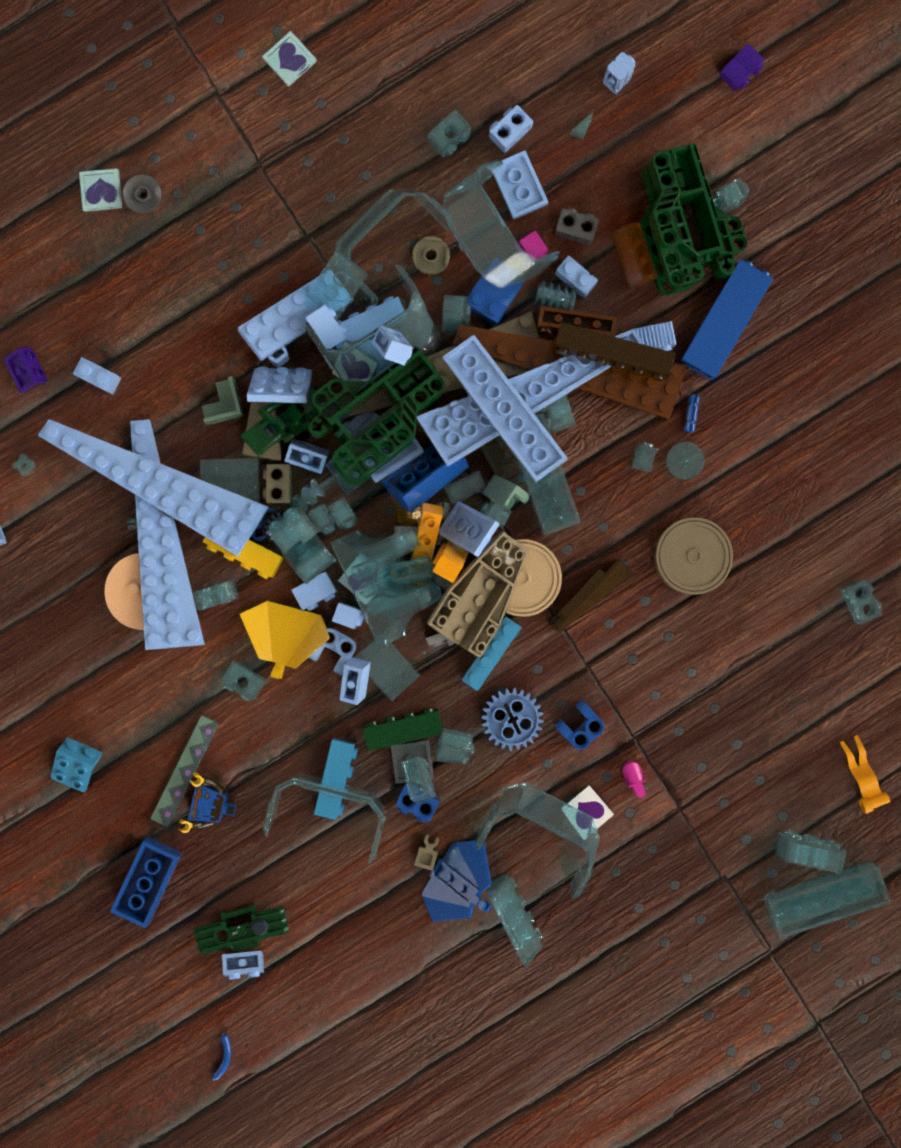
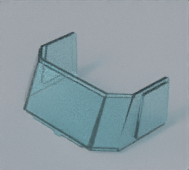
M497 160L481 165L472 174L444 194L443 215L447 219L448 226L459 241L461 251H465L477 272L479 271L484 279L502 289L514 283L517 285L536 277L559 258L560 252L556 251L536 259L520 248L482 187L504 164L503 161L499 162Z
M389 189L336 242L335 265L349 278L347 281L371 305H378V297L350 269L351 250L405 196H413L447 232L450 233L452 230L453 217L433 197L430 198L424 192L412 189Z
M396 264L394 266L404 288L411 296V301L408 309L382 326L400 332L412 347L415 345L421 349L428 344L434 323L426 310L416 285L402 265L399 267ZM305 323V329L330 369L334 368L341 380L368 381L393 362L384 359L372 344L378 328L346 349L336 350L326 349L309 323Z
M300 772L280 781L276 785L268 805L263 831H265L264 836H268L276 817L282 789L291 785H297L304 789L327 794L328 797L334 798L335 796L358 803L369 804L379 817L368 863L371 864L372 859L375 860L386 817L383 816L385 807L372 791Z
M526 782L504 788L496 804H492L477 832V850H480L497 817L517 813L584 848L586 857L571 882V896L575 900L576 897L581 895L592 875V868L600 836L593 817Z

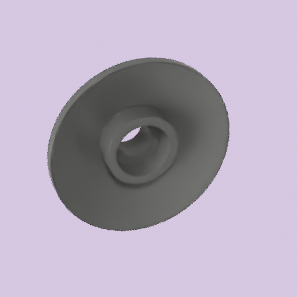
M136 175L130 178L124 186V201L131 210L137 213L151 212L161 201V187L151 176ZM143 193L147 194V197L145 199L141 198V195Z

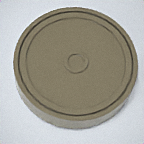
M686 518L674 522L661 533L654 549V564L658 575L667 586L683 594H704L716 589L727 578L733 563V549L727 534L717 524L703 518Z

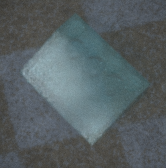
M506 873L491 881L492 885L487 888L488 897L525 968L542 948L541 940L544 938L539 928H534L532 923L535 920L530 911L526 912L524 908L526 902L522 894H517L515 890L517 884L514 878H509Z

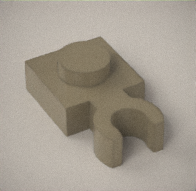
M426 834L424 838L426 846L419 847L414 866L433 871L438 851L433 850V848L438 845L439 837L436 836L435 842L430 843L428 841L429 834Z

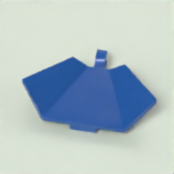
M484 840L452 843L443 859L438 860L430 874L431 879L422 892V897L433 922L471 918L474 905L486 912L492 907L490 903L480 897L481 893L492 885Z

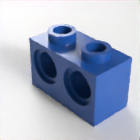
M405 782L395 806L398 807L397 810L404 814L412 813L415 815V819L425 823V821H431L440 798ZM411 795L414 801L411 804H406L403 801V797ZM427 803L431 806V810L423 812L420 806Z

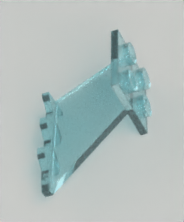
M339 457L338 461L342 460L345 463L346 458L342 459ZM332 458L326 464V467L333 476L321 484L312 479L311 488L303 487L301 489L302 496L295 495L292 498L293 505L289 512L291 514L296 512L305 513L308 511L307 503L314 505L317 502V496H324V491L337 482L347 496L361 484L350 486L334 467ZM351 472L349 476L356 479L359 477V474Z

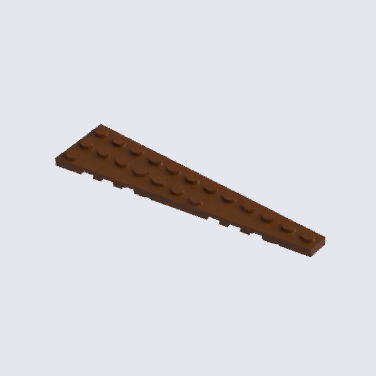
M465 325L458 326L453 341L454 345L459 346L475 335L491 358L528 371L565 357L554 350L556 341ZM673 362L667 381L663 380L661 382L653 380L650 376L634 375L632 371H618L612 366L577 388L669 420L688 365Z

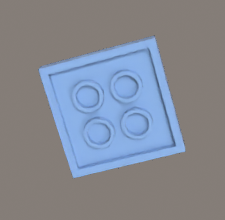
M264 366L255 368L247 392V402L307 403L312 370L306 368L287 369L286 367L274 369Z

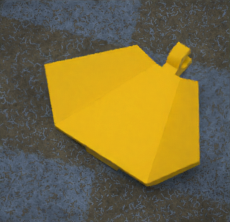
M266 601L240 614L258 658L275 662L270 676L273 678L282 679L285 665L296 669L330 639L324 620L319 614Z

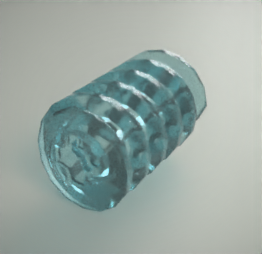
M542 281L538 287L535 305L538 300L541 301V306H544L547 301L548 307L555 303L556 308L563 305V309L567 310L570 307L573 311L576 299L575 288L568 292V287L565 286L561 291L560 284L553 289V283L550 282L548 287H546L545 281Z

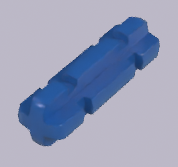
M690 395L688 399L689 405L687 406L685 418L687 422L684 425V431L692 433L695 431L696 424L694 422L697 419V404H699L700 400L698 395Z

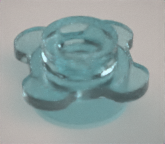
M20 454L17 462L12 464L13 469L21 472V475L24 477L28 476L36 466L35 461L29 459L26 454Z

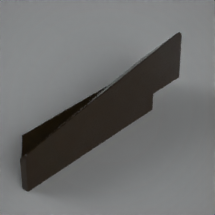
M618 559L605 572L600 568L597 569L548 623L556 631H563L628 579L631 573Z

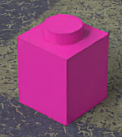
M536 230L519 241L518 246L530 264L534 262L538 264L546 258L545 255L548 252V248Z

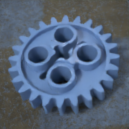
M507 688L505 689V694L498 691L499 697L492 695L494 701H486L489 708H483L487 715L481 716V718L486 720V722L482 723V726L488 727L484 733H491L488 739L492 740L495 738L494 745H498L501 742L502 749L508 745L511 751L513 745H515L517 750H519L520 744H523L526 748V741L534 743L531 737H539L536 730H542L538 723L544 722V720L539 719L543 712H537L541 705H534L537 699L533 698L530 700V693L524 696L523 689L520 690L519 694L516 692V688H513L512 693H509ZM515 701L521 702V710H512V704ZM505 703L508 704L512 715L518 717L515 721L521 734H517L513 723L507 721L510 717L504 707ZM497 710H503L505 716L499 720L494 717V713ZM522 719L530 720L531 723L528 728L520 726ZM506 727L513 729V734L509 737L503 735V730Z

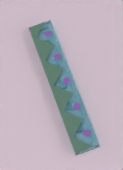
M201 715L151 817L152 820L169 827L190 785V780L192 781L194 777L193 773L196 772L220 723Z

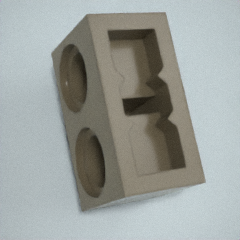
M267 464V469L263 470V479L266 480V488L263 489V499L268 504H292V466L290 464ZM276 470L282 471V477L279 480H274L273 472ZM275 489H281L282 496L279 499L273 498L272 494Z

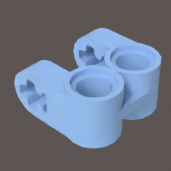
M327 628L328 632L334 634V642L328 643L326 641L308 658L317 662L325 647L335 651L341 657L333 672L342 676L344 664L353 657L357 645L352 638L334 628ZM343 642L351 644L352 649L350 652L342 650Z

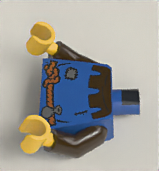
M197 772L193 773L198 778L196 781L190 780V783L196 786L187 819L190 821L181 819L179 823H185V827L178 829L179 831L187 833L189 830H202L220 822L223 814L234 816L236 805L226 803L228 793L225 792V788L216 779L206 776L201 777Z

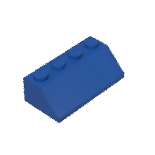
M430 443L423 449V454L394 471L382 481V484L401 507L412 513L469 467L465 457L447 467L433 444Z

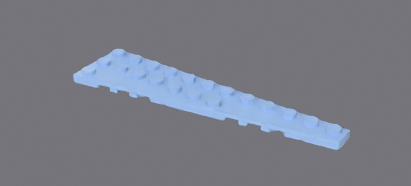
M634 329L615 336L645 345ZM570 355L508 380L535 414L612 366H600L595 361L588 359L587 361L577 359L576 356ZM470 395L459 401L451 402L444 407L436 408L417 416V421L447 467L499 436Z
M48 419L38 434L42 439L237 557L269 509L268 506Z
M130 421L132 453L160 463L151 421ZM135 495L145 650L205 645L175 519Z

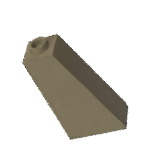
M251 402L246 431L262 420L258 410L261 407L265 408L271 402ZM277 408L270 413L272 417L278 416ZM281 441L276 443L258 457L244 442L243 455L283 462Z

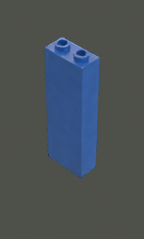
M740 259L736 263L735 271L729 275L679 361L711 381L717 377L774 279L770 277L767 271L758 270L753 267L754 265L748 260Z

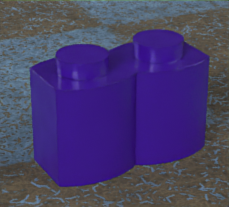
M748 43L723 68L719 76L734 91L739 88L742 90L750 82L748 78L752 74L756 76L763 69L762 64L765 59Z

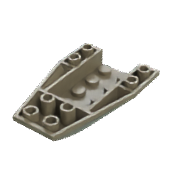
M501 531L485 546L479 557L476 556L449 586L428 619V626L478 658H481L502 623L528 550L505 532Z

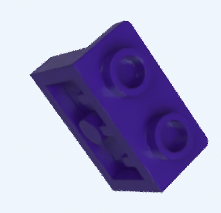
M31 347L18 348L3 358L20 393H25L35 385L48 381Z

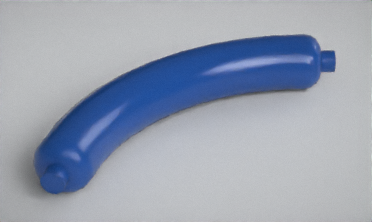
M224 1033L221 1034L224 1050L221 1065L213 1074V1081L219 1080L222 1077L231 1059L230 1040L228 1035H224Z

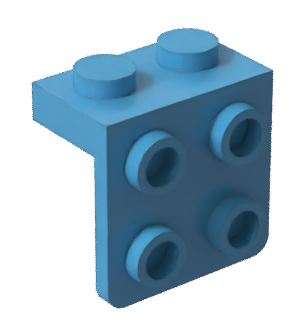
M67 737L56 752L51 778L76 790L85 792L89 785L92 770L100 760L102 752Z

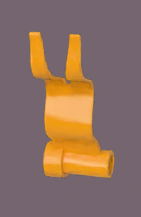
M856 735L854 739L859 751V766L845 742L841 741L840 744L847 756L849 769L860 788L862 799L859 800L860 807L867 814L872 812L874 808L889 803L890 799L886 792H881L877 777L868 764L865 748L858 735Z

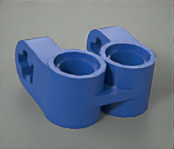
M581 699L575 707L586 719L577 729L572 731L561 719L554 725L572 746L579 750L586 749L604 731L603 721ZM592 721H597L599 724L598 729L595 731L589 729V724ZM579 734L585 737L584 742L581 744L575 743V737Z

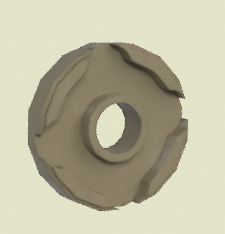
M435 236L424 237L413 248V263L421 273L437 275L443 272L449 264V248L441 238ZM434 251L437 256L434 260H428L426 253Z

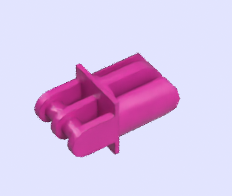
M627 761L622 766L626 785L628 788L632 787L637 797L643 798L646 793L642 783L647 780L639 764L635 761Z

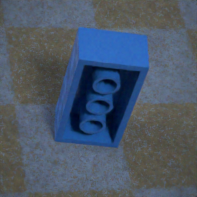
M147 837L139 848L110 912L146 928L155 914L182 856V852Z

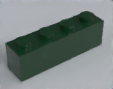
M431 707L423 709V713L416 715L415 712H409L404 714L403 718L397 719L396 716L385 718V722L378 723L377 720L366 723L367 726L363 727L368 751L443 734L438 709L434 710Z

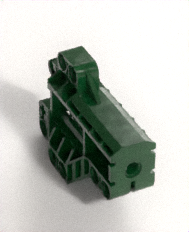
M695 143L657 152L641 171L650 205L635 231L643 257L649 262L657 291L662 296H670L687 291L693 284L700 281L704 275L702 267L704 265L711 266L713 275L717 279L727 278L735 271L734 257L746 249L748 241L741 219L737 216H730L715 206ZM691 204L704 247L702 251H695L682 209L683 205ZM728 224L732 226L733 230L729 229ZM645 230L650 231L652 236H648ZM733 242L738 245V248L734 246ZM651 248L657 251V255L652 253ZM657 264H662L663 273L658 272ZM692 271L697 272L698 275L695 277L692 275ZM663 282H667L671 286L670 291H665L662 288Z
M414 345L411 357L406 361L405 365L392 362L368 381H350L334 378L318 389L312 396V405L319 415L309 423V433L313 438L320 439L330 431L333 432L337 440L342 444L334 452L333 465L350 486H357L412 445L416 434L417 415L441 397L445 388V381L439 372L435 370V367L428 358L423 355L420 348ZM395 384L399 391L404 395V397H402L398 390L394 387ZM333 385H339L341 386L342 391L339 393L332 392L331 387ZM431 386H436L439 390H433ZM382 390L394 406L352 437L340 421ZM322 396L326 399V403L318 405L315 402L316 398ZM415 398H422L424 402H418ZM322 418L325 424L321 426V432L317 430L313 431V425L320 426L321 424H323L322 420L320 419ZM389 422H391L394 426V429H392L390 432L385 427V425ZM376 432L381 437L378 441H374L371 437ZM383 449L388 450L389 453H385V452H383L382 450H383ZM338 458H346L345 463L342 460L338 461ZM372 460L375 465L367 466L365 461ZM351 472H357L359 474V477L353 479L349 476V474Z

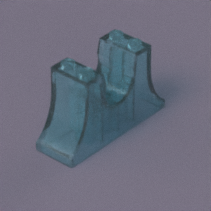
M411 527L392 536L380 538L370 537L355 531L330 542L379 649L405 636L411 618L418 611L440 601L443 597L436 580L425 581L417 586H412L406 583L399 573L398 563L400 558L412 552L419 545Z

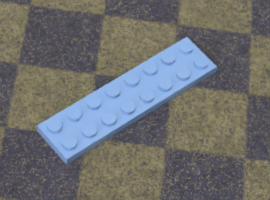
M475 335L442 357L443 361L535 483L567 461V456Z

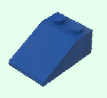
M494 258L466 299L464 307L496 327L527 278Z

